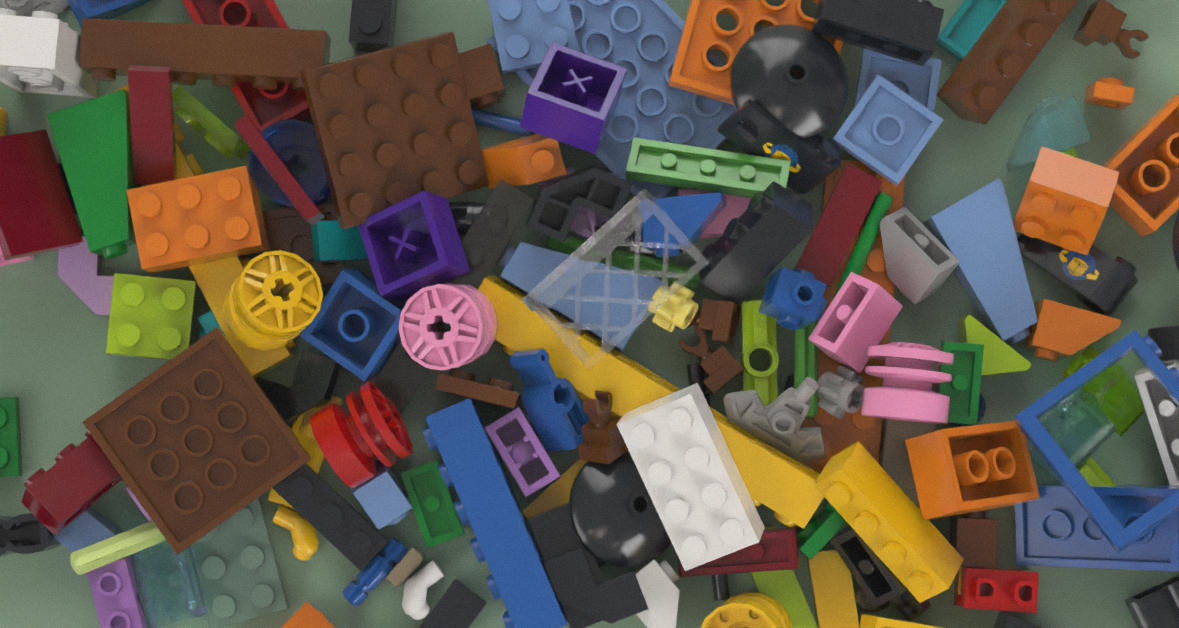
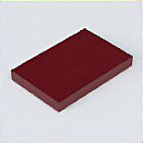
M46 129L0 136V247L5 261L81 244L83 239Z

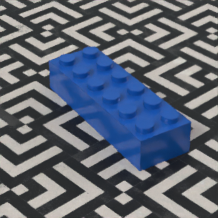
M468 398L425 417L428 426L422 428L423 434L431 451L438 449L444 463L438 465L446 487L454 486L460 500L455 502L454 506L462 524L470 523L476 537L472 538L470 543L478 562L486 560L491 574L488 575L486 580L494 599L502 598L507 611L502 615L506 628H560L567 625L568 620L561 602L557 599L543 558L522 513V509L494 444L485 430L486 426L475 400Z

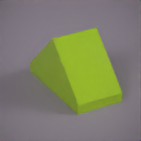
M970 314L963 316L958 321L959 342L984 345L981 376L1027 371L1032 364Z

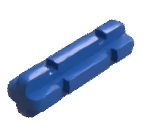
M396 538L391 539L382 548L384 552L382 554L378 553L356 576L358 580L356 582L352 581L343 590L342 594L354 606L360 605L368 596L367 592L374 590L394 568L393 564L395 562L399 563L408 553L407 547Z

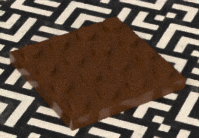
M454 32L440 33L300 71L339 228L347 229L364 224L367 217L423 191H428L444 198H450L489 186Z
M217 327L82 422L177 555L312 460V457L224 334Z

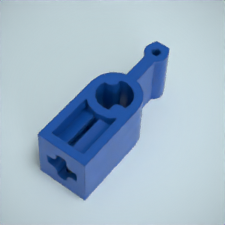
M543 348L515 352L510 356V363L514 369H517L525 385L522 393V402L546 451L574 450L578 447V444L583 442L581 427L590 420L584 412L583 405L573 385L565 378L556 377L549 363V355Z

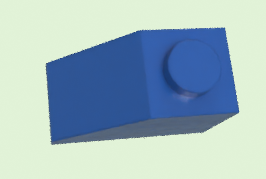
M721 192L641 200L644 248L649 251H656V257L679 256L680 249L690 248L725 207L726 196Z

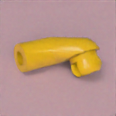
M280 505L272 522L291 531L294 544L292 552L298 560L306 561L311 559L317 551L319 544L316 529L298 512Z

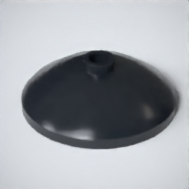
M775 25L757 32L740 48L731 67L730 90L737 109L750 99L799 139L806 140L824 132L840 115L847 99L848 76L841 56L826 38L802 26ZM789 70H798L801 74V79H793L790 76Z
M627 451L610 464L587 461L575 477L569 497L570 520L573 530L583 547L596 559L616 567L640 566L659 557L672 542L630 452ZM636 498L639 499V501L641 502V509L639 512H637L633 506L634 500Z

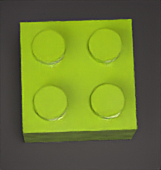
M114 273L106 354L171 360L187 349L191 342L196 281Z

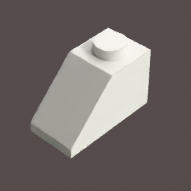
M653 559L635 571L649 608L637 613V616L647 628H676L680 591L674 582L679 579V576L666 560L658 564Z

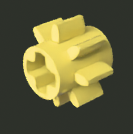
M674 281L671 288L664 284L661 285L654 293L648 307L649 311L656 314L652 322L671 333L676 326L682 330L686 329L698 309V304L691 300L695 292Z

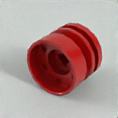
M372 381L360 387L361 396L355 391L346 395L350 414L337 403H332L310 416V425L319 448L337 476L351 489L378 474L374 455L384 465L390 467L396 464V455L404 459L414 453L413 445L401 414L393 402Z

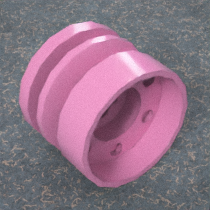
M454 282L425 287L411 296L401 311L398 330L402 346L414 361L425 368L443 371L474 363L485 355L496 338L498 322L494 306L483 292L471 285ZM442 321L450 323L451 330L447 332L438 330L437 323Z
M891 342L885 345L868 346L867 357L885 360L884 366H866L865 373L883 378V385L863 389L861 415L922 423H948L950 397L933 392L932 383L952 381L951 374L934 371V365H953L954 354L942 352L930 345Z

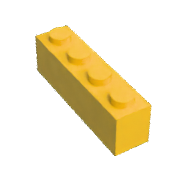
M859 441L832 456L814 483L818 491L919 603L949 589L964 558L929 519L923 520L921 510Z

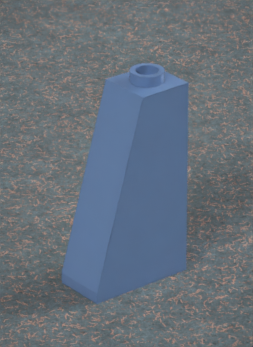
M1000 178L924 222L929 231L960 261L953 272L986 328L1001 340H1007L1012 345L1030 335L1028 327L1038 322L1004 185Z
M520 242L516 250L509 247L498 267L503 269L500 275L502 280L621 352L647 312L654 293L664 283L655 277Z

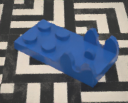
M1037 484L1040 494L1039 499L1015 504L1016 565L1179 572V511L1117 554L1064 485ZM1139 484L1091 486L1123 528L1179 490V485H1160L1156 487H1143V485Z

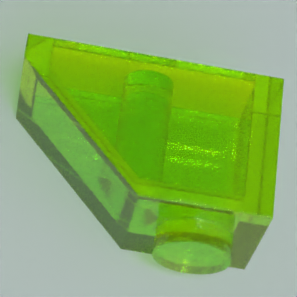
M1088 346L1078 357L1071 361L1068 368L1062 373L1065 380L1101 353ZM1116 363L1075 392V395L1120 437L1145 413L1142 398L1124 369Z

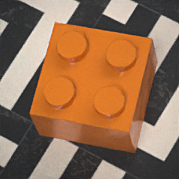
M1041 146L1013 222L1015 231L1031 238H1037L1058 245L1069 251L1088 255L1108 210L1120 172Z

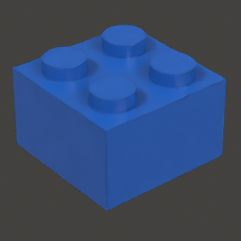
M357 268L344 269L321 302L320 311L303 330L300 337L363 381H368L379 375L401 341L398 328L400 314L406 302L381 297L376 282Z

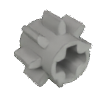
M839 365L836 373L832 371L823 373L817 382L819 388L815 392L816 396L821 399L818 407L825 409L827 413L840 419L844 416L845 411L848 413L857 412L862 406L863 389H865L864 386L860 385L864 380L863 377L856 375V372L842 365Z

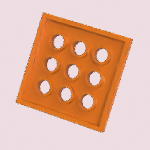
M691 0L668 86L735 106L730 90L731 67L740 48L754 35V27L757 25H766L768 27L775 25H798L811 29L814 18L806 16L801 10V2L806 0H783V4L780 6L769 5L765 0ZM809 0V1H813V2H815V3L818 5V1H819V0ZM722 13L731 15L736 21V28L731 31L721 29L716 22V16ZM823 36L834 46L840 55L843 42ZM712 49L722 51L727 59L726 65L722 67L711 65L706 57L707 51ZM789 70V72L797 74L801 79V74L798 70Z

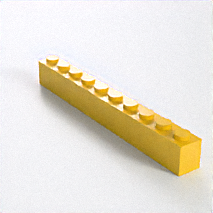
M494 274L485 277L478 290L483 292L494 306L498 322L495 340L503 344L502 350L511 356L515 352L543 348L549 355V363L556 377L569 380L580 399H596V390L611 393L612 408L610 410V417L622 418L626 412L681 390ZM709 407L754 505L760 506L762 503L775 511L773 516L781 523L792 528L796 524L804 529L824 498L814 486L820 474L730 422L726 416Z

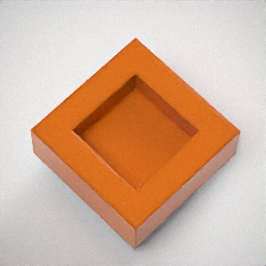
M1102 77L1099 81H1095L1086 88L1084 103L1123 110L1132 104L1135 88L1123 86V81L1120 79Z

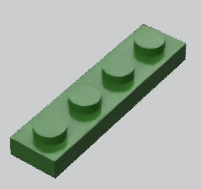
M633 137L626 167V179L753 198L757 192H763L773 181L787 188L791 161Z

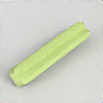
M150 521L72 552L70 554V564L77 575H83L164 542L166 539L155 523Z

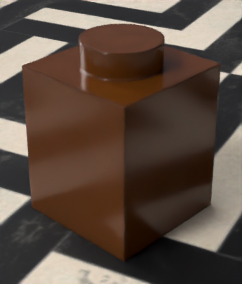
M491 44L459 53L470 105H477L478 109H484L500 103L499 97L505 96L506 91Z
M986 511L965 513L961 517H950L949 543L964 558L960 567L996 568L998 520L986 518Z

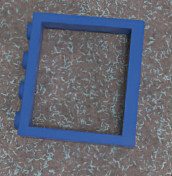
M1136 330L1129 333L1015 416L1016 425L1117 554L1179 511V490L1123 528L1038 419L1132 351L1179 407V371L1175 367L1168 370L1158 358L1162 355V352L1157 344L1148 335L1142 338Z

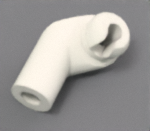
M434 560L409 577L405 582L402 608L414 620L423 619L428 615L430 607L426 602L427 588L445 576Z

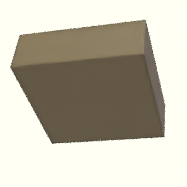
M417 546L412 547L385 578L395 587L401 586L426 558V554Z

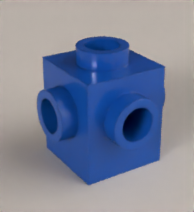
M781 267L769 277L759 312L777 319V324L791 330L803 329L815 320L818 321L823 315L827 299L823 298V294L827 284L815 280V275L806 270H790Z

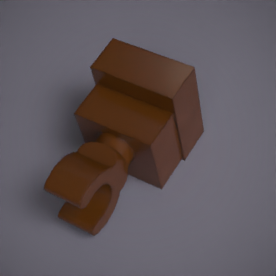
M1097 0L1089 6L1073 40L1084 46H1088L1095 41L1103 46L1114 42L1119 47L1123 56L1134 59L1140 56V53L1131 48L1130 39L1134 38L1143 42L1149 36L1142 30L1130 31L1122 29L1121 26L1127 14L1105 0Z
M703 299L701 311L697 310L687 328L698 326L699 329L705 332H711L712 340L718 343L734 345L741 306L734 302Z
M696 326L694 331L700 337L699 345L690 347L683 339L679 340V344L683 351L688 354H694L700 360V366L708 376L703 381V384L709 393L714 396L742 373L744 368L723 345L713 352L706 343L707 339L704 330Z
M596 390V399L583 398V409L590 421L581 427L583 442L577 445L579 458L585 461L610 464L629 450L617 427V423L621 418L610 417V410L612 408L611 393Z

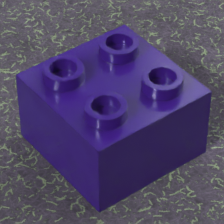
M552 42L527 92L520 127L596 154L618 104L627 69Z
M423 191L367 217L364 224L358 225L381 297L404 302L422 288L444 284L470 272L447 198Z

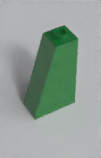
M122 89L47 114L89 251L99 256L104 255L105 259L128 253V246L137 244L126 191L137 188V184H134L129 93Z

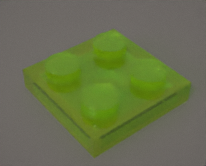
M181 85L173 92V100L179 106L174 112L198 133H201L204 128L209 131L203 138L225 157L230 159L235 154L244 161L252 152L248 144Z

